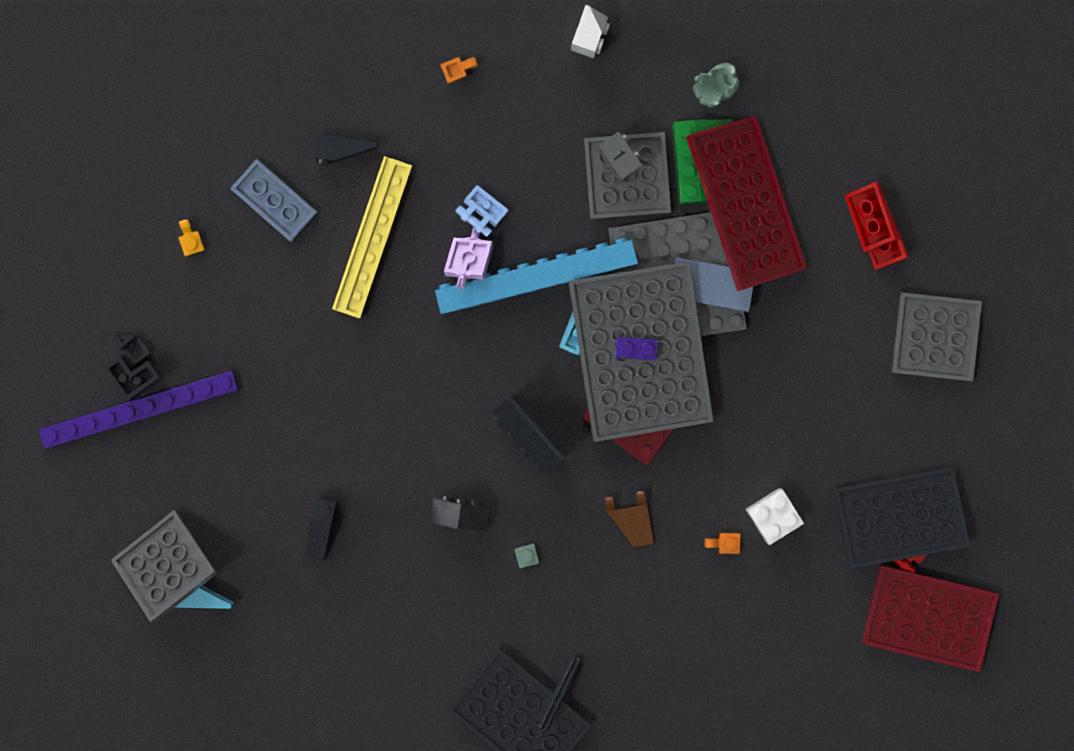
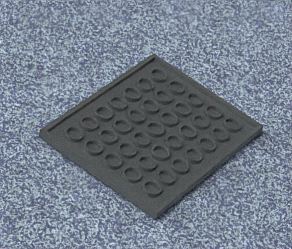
M689 261L568 281L594 442L713 422ZM616 337L658 340L656 360L615 358Z

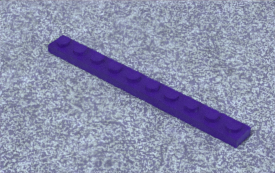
M229 371L39 429L44 448L47 449L239 389L234 372Z

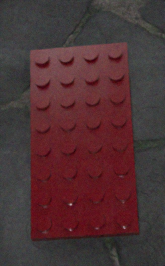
M757 116L686 136L737 292L807 269Z

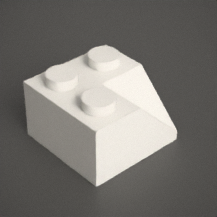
M586 5L575 33L571 50L594 58L595 53L600 54L604 39H601L602 34L606 35L610 26L607 23L608 17Z

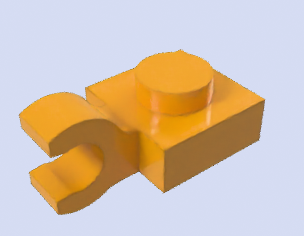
M189 220L179 221L184 236L178 238L184 255L189 256L204 251L205 248L199 231H192Z

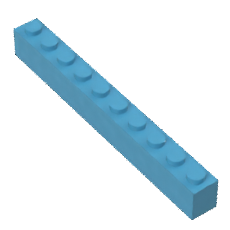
M627 238L615 240L616 244L610 246L607 243L595 245L596 249L588 251V248L576 250L575 255L571 256L568 253L556 255L557 259L549 261L548 258L537 260L536 265L529 266V263L517 265L518 269L510 271L509 268L498 270V274L490 276V273H486L484 280L477 279L471 281V279H467L463 290L456 288V285L451 286V283L440 285V289L435 290L440 313L447 314L568 283L571 280L583 279L638 265L632 240L628 241Z

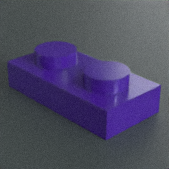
M616 337L615 358L656 360L658 340Z

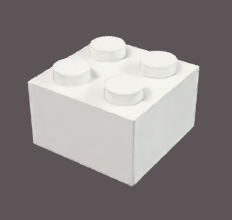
M781 488L746 508L747 513L769 545L804 524Z

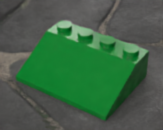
M733 119L691 120L673 123L679 205L708 203L686 136L732 123Z

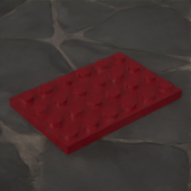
M880 565L861 643L980 672L999 594Z

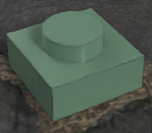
M534 543L514 548L519 568L539 563Z

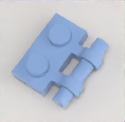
M476 185L464 200V203L469 208L465 210L462 206H459L455 211L461 216L460 219L464 222L468 221L475 227L478 233L481 232L487 237L492 231L486 226L488 222L496 227L506 215L508 209ZM474 211L483 217L481 221L472 215Z

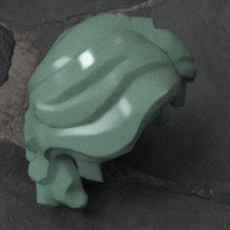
M722 63L716 65L707 74L701 73L695 77L696 84L693 86L694 94H697L696 97L700 99V103L708 107L717 106L721 101L730 99L737 92L740 84L735 67L730 63Z

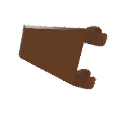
M643 490L636 492L638 506L615 510L613 497H605L608 514L633 547L654 544L646 496Z

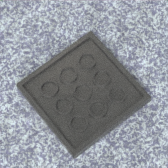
M665 132L626 135L631 143L629 147L633 152L637 151L643 161H641V169L621 183L597 151L598 146L611 136L584 138L590 219L671 213Z
M900 293L892 373L973 381L982 301Z
M175 510L111 559L145 615L153 624L218 573Z

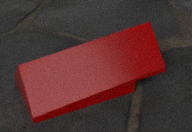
M878 181L844 195L863 251H869L874 269L877 270L906 260L909 256Z

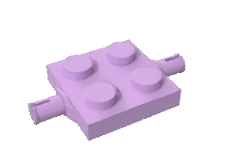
M473 227L471 237L453 239L444 269L446 276L458 277L456 288L462 290L465 288L467 279L484 280L494 246L492 241L479 239L480 233L475 230V227Z

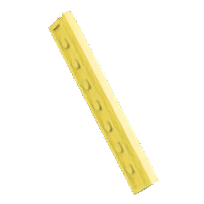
M384 156L332 309L361 319L412 165Z

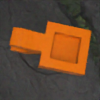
M457 57L440 64L448 84L467 77L465 71L478 66L474 57L463 62Z
M719 533V539L705 538V547H719V553L740 554V533Z

